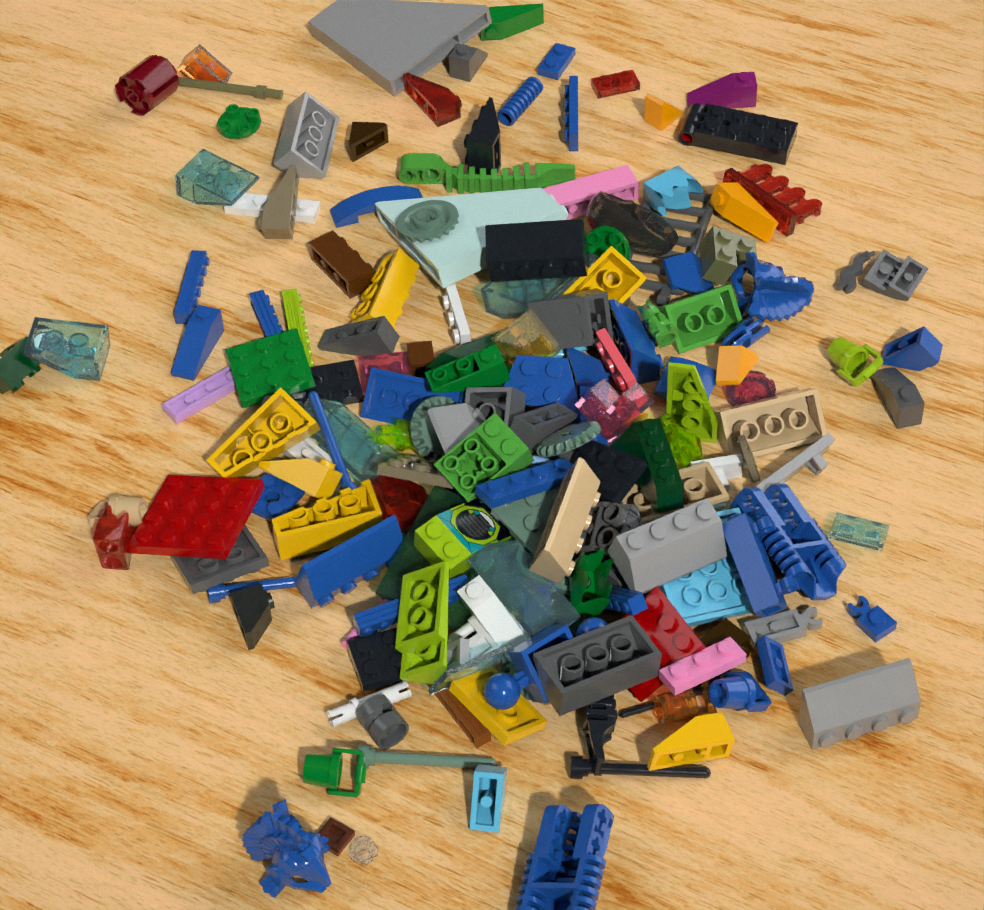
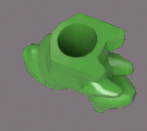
M649 299L646 300V304L643 306H637L646 323L649 334L660 348L668 346L679 336L676 327L660 312L657 306L651 303Z

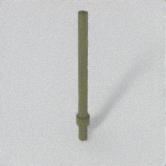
M179 77L178 85L254 95L255 98L266 99V97L282 99L284 94L283 90L269 89L263 85L253 87Z

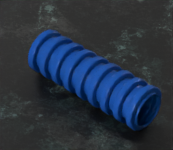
M528 77L497 112L498 119L502 124L512 126L543 91V84L538 78Z

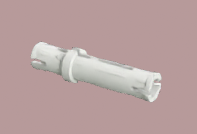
M402 681L361 699H350L348 704L326 711L328 719L336 715L340 716L329 721L332 728H335L350 720H357L356 714L360 706L367 699L375 695H385L392 704L406 698H411V690L399 693L400 690L409 687L406 681Z

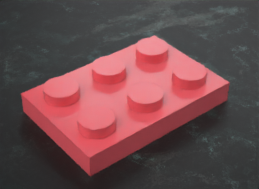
M605 328L597 331L596 335L599 342L595 343L601 357L604 356L601 359L606 371L608 370L613 374L611 378L617 389L621 388L623 391L621 395L626 405H632L634 409L639 411L646 409L636 378Z

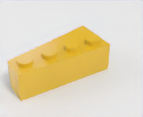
M280 387L206 461L220 477L241 478L258 468L260 461H270L320 431V427L317 421Z

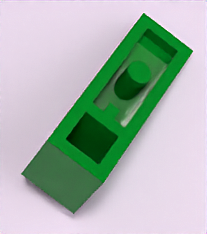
M543 3L489 7L492 23L480 32L481 41L503 40L543 24Z

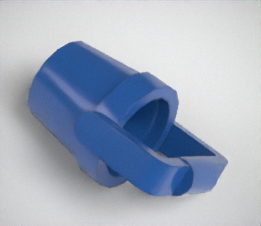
M729 672L722 679L714 680L709 687V699L717 708L760 712L766 711L771 704L770 698L749 672Z

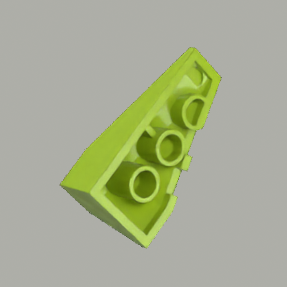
M669 362L665 430H672L671 438L716 443L718 421L696 366Z

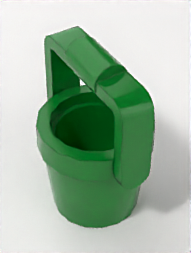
M332 748V754H306L303 767V783L328 788L327 795L358 797L361 794L362 783L366 781L367 766H364L365 754L363 751ZM342 753L358 755V763L355 765L354 793L338 791L343 766Z

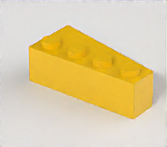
M370 479L361 482V487L353 490L348 487L341 490L339 496L329 500L324 497L317 500L314 506L308 509L302 506L271 520L280 560L334 548L382 522L383 518Z

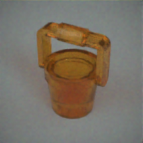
M709 680L701 683L702 694L708 712L713 714L717 713V710L709 699L710 684ZM692 688L676 696L671 691L654 697L655 714L661 724L688 723L698 716L697 700Z

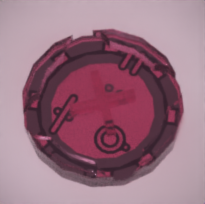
M750 370L740 385H726L725 396L731 406L774 397L776 396V386L771 378L769 380L765 377L764 373Z

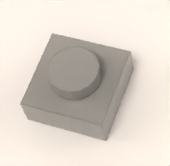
M460 637L447 645V674L454 675L469 666L471 654L469 652L468 639Z

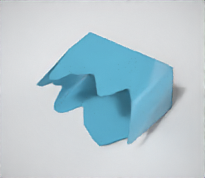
M678 165L643 183V202L661 215L667 216L666 208L685 209L691 207L689 192L703 193V188L694 177Z

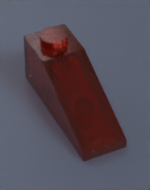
M410 73L403 74L404 92L437 127L461 118L460 108L462 107V102L459 96L455 95L449 88Z

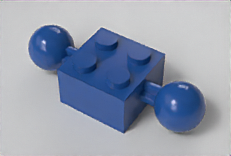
M588 618L578 626L576 637L608 625V623L600 618ZM553 624L508 651L517 673L512 676L506 673H497L487 680L484 686V697L491 707L498 710H507L513 707L518 702L520 690L526 688L532 702H549L542 688L533 660V653L574 638L568 625Z

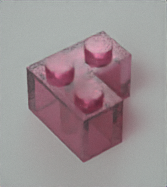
M603 378L574 405L589 421L598 422L601 427L600 433L611 443L655 401L638 383L634 384L620 396Z

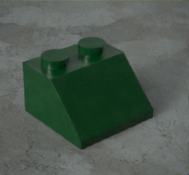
M27 336L11 344L0 353L1 394L9 390L14 393L25 384L22 380L27 375L31 378L42 369L39 366L42 362L39 363L24 356L29 341ZM31 343L30 349L41 361H44L45 359L36 352L33 343Z

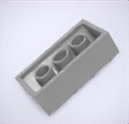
M305 91L288 106L273 164L285 173L291 165H296L300 178L323 179L326 177L340 117Z
M467 403L434 407L427 410L445 454L486 421L484 414L478 408L474 409ZM478 497L477 499H478L488 510H490V508Z
M708 498L616 536L607 551L610 557L614 559L613 562L629 589L642 592V594L653 590L657 586H663L721 561L728 556L722 520Z
M907 658L802 689L798 724L811 749L827 748L840 741L854 740L861 735L874 731L880 732L890 726L900 723L907 724L917 719L921 700L911 660Z

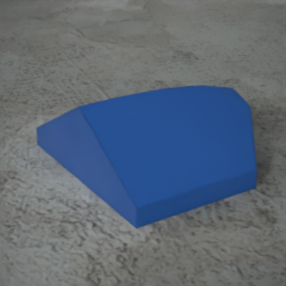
M692 251L665 258L662 261L671 289L676 290L680 288L700 293L714 288L711 281L702 279L700 257Z

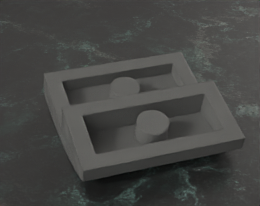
M883 249L861 285L887 297L908 301L929 268L909 256L903 261Z

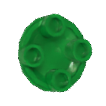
M231 104L226 107V112L218 119L217 127L223 136L230 139H241L254 134L260 128L262 121L258 109Z
M600 226L588 233L586 239L590 266L610 246L629 260L630 246L628 240L616 228Z

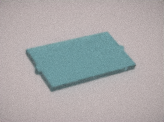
M509 643L445 671L428 689L429 694L432 695L450 687L451 682L490 666L496 667L507 656L508 651L514 648L513 645Z

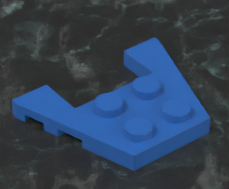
M517 355L509 373L510 381L505 382L504 387H514L526 393L525 406L544 407L558 402L578 413L577 418L571 424L581 423L580 404L569 359Z

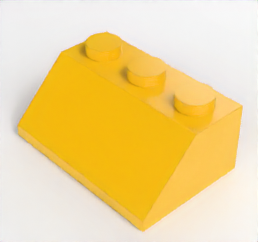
M610 246L588 268L587 276L579 277L563 295L599 289L608 292V300L614 299L623 304L647 280V277L615 248Z

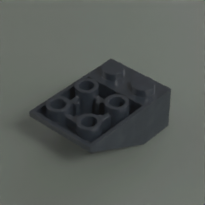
M489 97L485 106L482 105L478 119L473 121L470 134H466L464 139V147L467 148L465 165L468 167V174L469 167H475V174H480V168H486V175H491V169H497L498 173L501 168L500 128L493 98Z

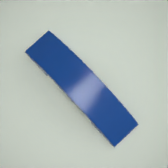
M379 187L358 193L341 201L330 209V214L336 228L359 223V215L376 212L375 203L423 197L420 190L414 187Z

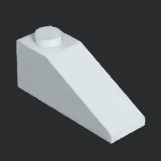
M478 575L459 589L457 593L465 608L478 620L499 646L503 655L512 663L508 651L528 640V638L494 592Z

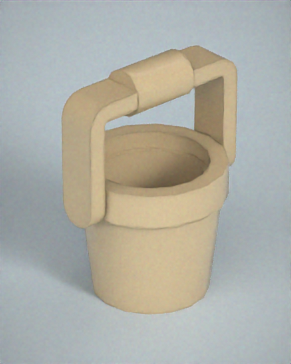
M112 496L109 500L99 502L88 516L89 525L92 528L111 527L113 530H123L124 528L139 526L143 522L142 519L148 510V505L143 498ZM104 511H107V516L101 517Z

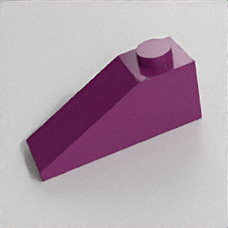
M755 72L731 73L687 93L688 107L690 108L695 103L702 104L704 107L706 103L726 108L756 107L757 81Z

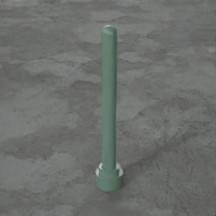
M358 745L357 749L364 752V766H367V769H369V766H375V763L475 769L479 764L496 766V760L488 757L376 752V749L370 748V745Z

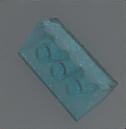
M320 398L345 466L351 471L350 476L359 482L367 479L376 482L382 478V475H377L378 464L388 462L389 458L396 459L397 456L402 455L343 403ZM308 401L304 410L317 421L311 403ZM321 430L310 436V438L319 442L318 446L322 450L329 453Z
M517 540L490 543L467 559L474 575L476 577L480 575L528 639L553 624H567L569 627L581 618L578 611L551 580L529 571L533 558Z

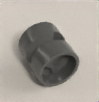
M379 694L367 699L357 711V720L369 732L370 737L380 749H388L397 745L408 733V723L396 711L394 705L385 695Z

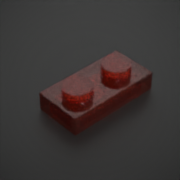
M628 70L591 78V86L597 98L600 99L640 90V81L634 70Z

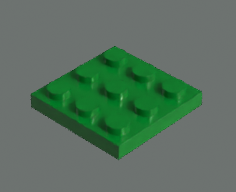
M297 328L226 349L243 408L262 403L265 396H272L280 387L288 395L316 387Z

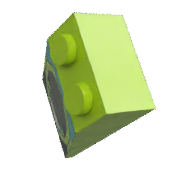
M476 498L434 516L416 529L414 546L431 565L445 560L449 562V580L460 576L511 538V535Z

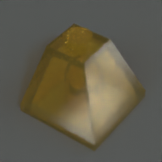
M531 308L491 338L512 366L517 355L554 357L562 348Z

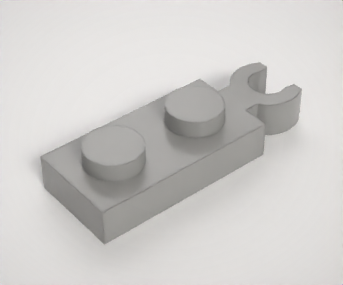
M816 607L808 608L800 615L797 609H792L744 622V631L751 637L750 644L753 650H757L756 641L764 635L778 643L805 637L807 629L811 631L821 629L823 620L822 618L817 620L810 619L817 617Z

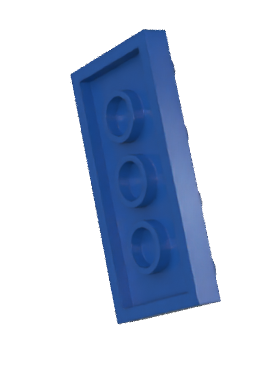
M371 367L360 417L410 428L414 411L424 400L443 396L452 398L453 401L462 404L465 403L466 391L433 393L427 379Z

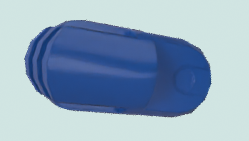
M749 316L733 328V331L723 340L721 346H744L748 348L768 334L770 328L766 325L760 329L764 322L760 318L754 321L757 316Z

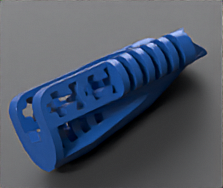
M783 483L770 485L764 493L758 487L742 489L734 498L730 509L739 507L741 513L750 516L754 522L765 516L773 520L777 530L761 535L760 538L767 555L779 566L784 576L792 575L793 579L796 578L800 589L811 600H827L837 594L838 577L847 564L839 556V552L834 548L831 541H828L829 538L823 533L822 528L818 526L817 521L807 513L791 488Z
M564 804L547 805L543 813L534 854L527 855V865H525L524 875L521 880L522 885L519 888L520 895L517 897V906H515L514 910L596 909V900H598L599 896L598 890H600L602 883L600 880L603 878V869H605L606 865L603 857L608 846L610 830L614 821L613 813L604 804H587L582 815L578 812H572ZM569 829L576 831V834L569 833Z

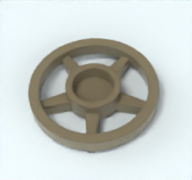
M745 435L738 436L739 440H737L743 456L745 467L748 469L752 482L760 481L753 453Z

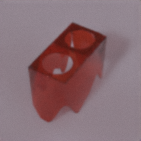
M110 505L106 507L103 514L101 510L93 541L102 568L129 570L132 553L129 551V543L135 533V527L133 525L128 526V513L117 519L112 514Z

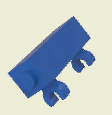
M745 513L731 515L726 522L722 523L724 536L754 613L762 618L788 608L783 595L799 590V584L796 578L793 579L792 575L782 578L779 582L777 581L760 538L761 535L777 530L773 520L765 516L754 522Z

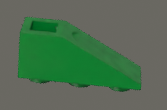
M496 344L425 372L433 393L466 391V388L495 387L510 381L505 362Z

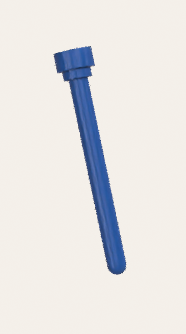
M312 391L308 395L309 401L332 461L336 464L335 469L343 474L340 479L342 485L340 489L343 490L348 487L351 490L356 489L359 486L350 479L317 392Z
M297 576L224 585L222 583L208 590L210 604L219 603L221 599H226L225 596H230L231 592L261 583L264 591L297 587L294 582Z

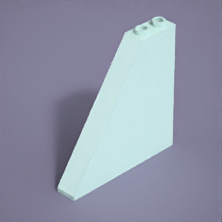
M542 188L375 203L379 222L442 288L487 268L486 225L567 220L568 218L565 206L560 205L552 194H548ZM428 200H443L457 208L459 223L455 225L454 230H449L448 235H442L441 239L434 238L432 241L425 240L423 243L420 240L412 242L411 239L405 240L397 228L399 216L414 204Z

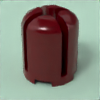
M149 55L119 78L118 83L115 85L116 94L120 102L124 100L133 109L131 113L144 116L177 91L179 77L176 75L175 67L167 58Z

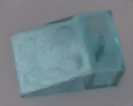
M202 149L175 175L176 191L178 196L194 204L232 206L259 180V176Z

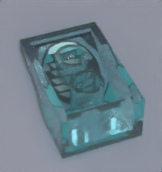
M35 317L23 354L75 379L100 381L110 349L109 325Z

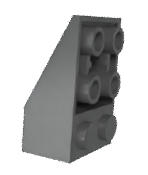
M592 289L527 302L533 352L595 345V343L599 342L596 332L603 328L606 329L614 341L608 292Z

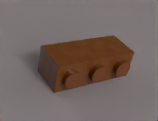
M333 230L309 242L311 260L350 299L363 293L372 284L370 280L375 272L371 264L366 263L360 257V254L353 250L343 237H339Z

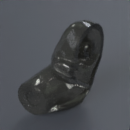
M600 190L591 199L586 209V222L592 230L600 226L614 227L624 234L630 248L653 256H663L669 253L678 242L677 232L665 219L657 213L636 204L633 200H623Z

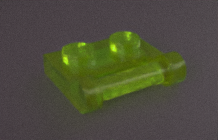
M663 414L660 420L673 457L681 462L685 468L690 467V462L704 460L700 438L694 433H689L683 429L670 414Z

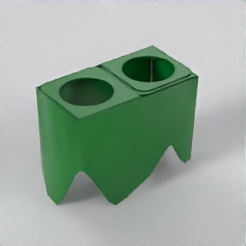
M605 549L587 556L583 552L575 560L574 569L569 576L572 614L598 617L611 602L608 597L612 590V584L606 578L614 559L611 558L601 563ZM588 577H589L591 583H590V586H589L588 588H586V587H587V584H588ZM582 596L587 597L590 601L582 602Z

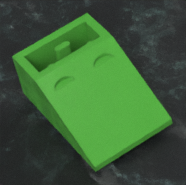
M494 413L439 459L434 466L467 502L478 498L475 494L476 485L523 471L534 459L530 449Z

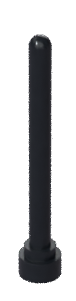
M571 756V779H582V777H588V774H593L589 759H583V756ZM601 763L602 774L683 778H708L711 775V770L708 767L674 766L649 771L647 768L648 764Z

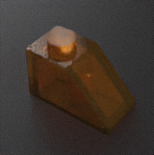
M200 44L184 56L177 69L186 78L227 83L233 73Z

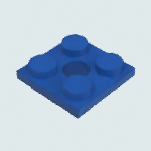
M265 473L261 477L265 488L251 513L272 522L271 519L290 512L304 496L305 491L274 475Z

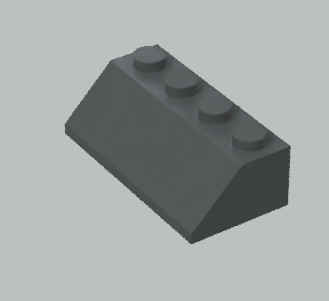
M632 615L533 653V660L544 694L559 716L658 677L662 653Z

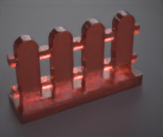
M768 164L751 165V169L743 173L733 168L725 170L723 183L738 182L778 222L776 229L786 237L794 233L796 222L802 224L805 218L811 215L817 217L821 214L822 202L820 200H806L804 198L806 191L801 187L790 189L788 187L789 179L782 175L773 177V168ZM765 180V182L756 184L759 181ZM779 191L782 192V193H780V194H778V195H776V196H773V194H775V193H777V192H779ZM795 203L799 204V205L794 206V207H792V208L789 207V206H791V205H793V204H795Z

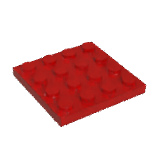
M168 475L144 515L143 522L139 524L127 545L129 552L132 554L227 559L265 488L263 480Z

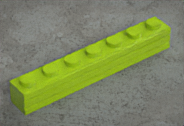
M297 288L283 290L282 298L288 330L298 329L309 366L314 367L313 358L309 357L312 356L311 347H307L310 345L309 336H305L308 335L307 326H303V324H306L305 315H301L304 314L303 305L299 304L302 303L301 294H297Z

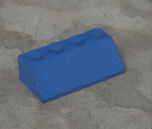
M392 515L301 566L294 582L311 609L318 605L321 608L327 606L335 600L334 596L342 592L343 595H346L356 589L357 583L365 579L366 582H369L380 575V570L386 567L390 570L402 563V557L407 549L396 516Z

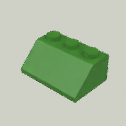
M732 284L718 286L657 307L674 324L679 333V336L671 343L678 354L726 338L733 331V328L743 321Z

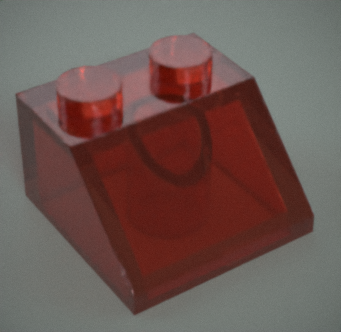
M380 476L371 480L374 493L382 511L383 520L395 515L400 530L425 523L438 515V509L423 486L413 481L388 476Z

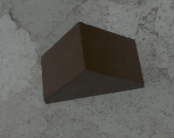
M352 122L349 138L350 160L352 162L389 142L387 124L381 122Z

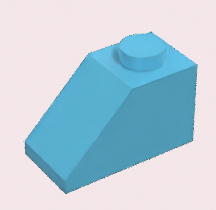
M479 764L475 769L470 830L499 833L506 794L508 767Z

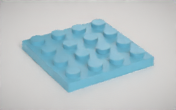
M739 507L717 512L722 523L726 522L731 515L741 513ZM726 538L725 543L728 556L725 559L659 587L690 627L754 613Z

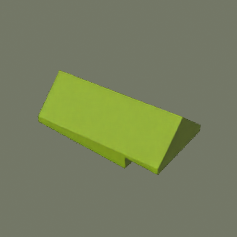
M446 560L403 575L395 649L402 653L400 679L403 681L443 685L447 669L449 562Z

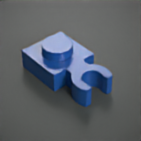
M864 596L858 597L859 608L855 607L852 603H848V614L853 618H857L856 625L875 643L896 629L897 622L878 605L871 609L868 600Z

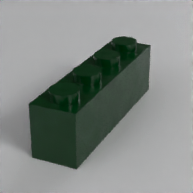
M660 418L634 422L610 447L641 458L647 463L648 467L635 484H639L642 488V493L657 512L684 508L683 482Z

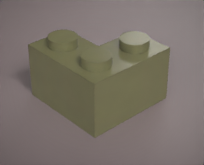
M712 226L699 245L702 279L724 285L737 267L746 264V252H754L757 257L756 241L747 236L730 232L727 229Z

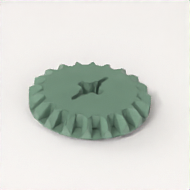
M423 201L410 206L402 212L397 220V228L405 240L411 239L412 242L420 240L423 243L425 240L441 239L442 235H448L449 230H454L455 225L459 223L458 210L447 201Z
M443 396L428 398L416 408L410 424L412 442L418 453L428 461L430 459H441L445 453L427 410L434 407L460 404L453 401L452 398Z
M595 421L581 422L565 427L539 442L535 448L536 453L539 457L545 458L568 452L595 438L601 432V427Z

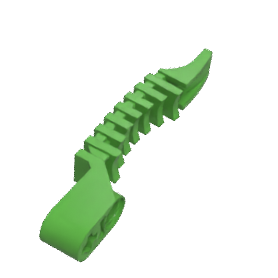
M408 153L400 158L399 179L405 184L446 185L447 193H452L454 188L458 191V194H464V191L473 194L475 192L484 193L546 188L551 185L575 180V165L535 163L536 174L531 175L529 162L523 163L524 175H519V166H513V175H508V168H502V175H497V169H491V175H486V168H480V174H475V167H469V174H464V164H458V168H452L438 154Z

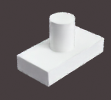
M742 454L690 462L691 467L709 461L727 492L730 490L728 479L741 478L743 473L744 460Z

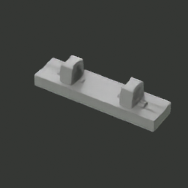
M827 433L755 487L760 488L764 493L770 485L786 484V481L806 466L817 476L828 466L822 455L835 442L834 438Z

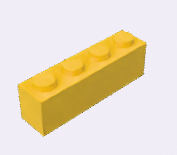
M400 248L385 256L370 280L372 284L360 297L363 302L357 309H353L349 316L352 319L351 323L385 316L392 327L396 329V320L403 312L402 306L410 296L409 290L417 279L416 274L420 267Z

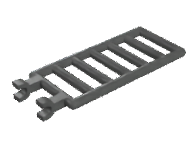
M689 192L690 200L706 202L705 208L691 206L685 209H665L668 212L701 217L699 223L650 215V210L653 208L644 202L628 241L630 246V258L628 261L641 272L666 276L664 266L631 260L633 254L661 259L684 254L637 245L640 238L690 247L689 252L692 251L698 256L699 245L704 239L714 208L708 203L712 194ZM645 223L696 233L694 238L644 230L643 228ZM646 280L639 287L660 292L656 303H658L657 307L668 304L672 294L682 295L685 290L680 288L676 290L671 289L668 283ZM631 296L623 303L627 307L629 306Z

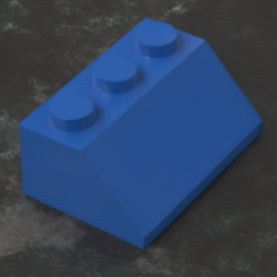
M614 299L609 300L613 342L635 376L637 384L659 380L660 369H663V361L661 355L655 352L653 338L647 335L645 321L640 320L637 311Z

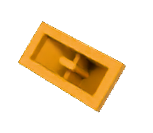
M649 93L645 96L644 122L660 131L684 113L681 109Z
M719 346L716 384L740 385L758 361V354L744 346Z

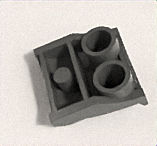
M598 502L595 508L591 507L590 509L591 523L586 531H582L580 537L584 539V542L578 554L574 553V555L580 556L584 552L587 556L605 549L603 556H610L607 551L616 536L642 526L639 509L633 504Z

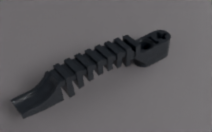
M550 597L552 625L567 624L573 637H576L578 626L582 623L581 615L571 613L570 597ZM615 694L591 703L589 708H586L587 718L582 724V730L589 731V733H585V742L594 776L602 775L601 763L605 762L603 745L612 739V732L615 729L617 720Z

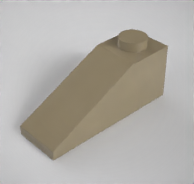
M296 165L289 167L264 205L262 216L258 218V228L262 230L265 239H293L300 178Z

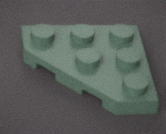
M550 489L492 508L491 515L497 521L500 520L510 530L509 533L534 555L559 490Z

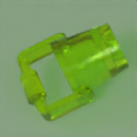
M397 418L396 425H377V428L373 431V439L377 444H395L397 452L416 449L411 439L410 420Z

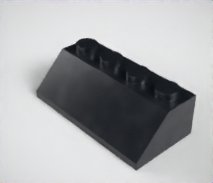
M583 219L485 226L486 264L490 282L584 277L588 274L590 256Z

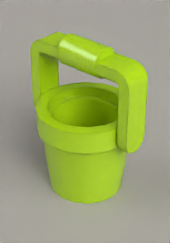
M843 337L836 338L827 350L828 358L839 367L836 371L837 374L855 387L860 386L865 380L870 378L884 362L881 354L867 344L863 346L857 345ZM870 354L875 360L865 367Z

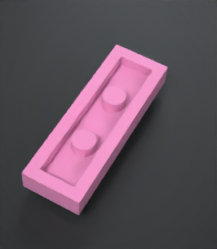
M728 637L660 669L659 679L676 696L745 663L746 653L731 637Z

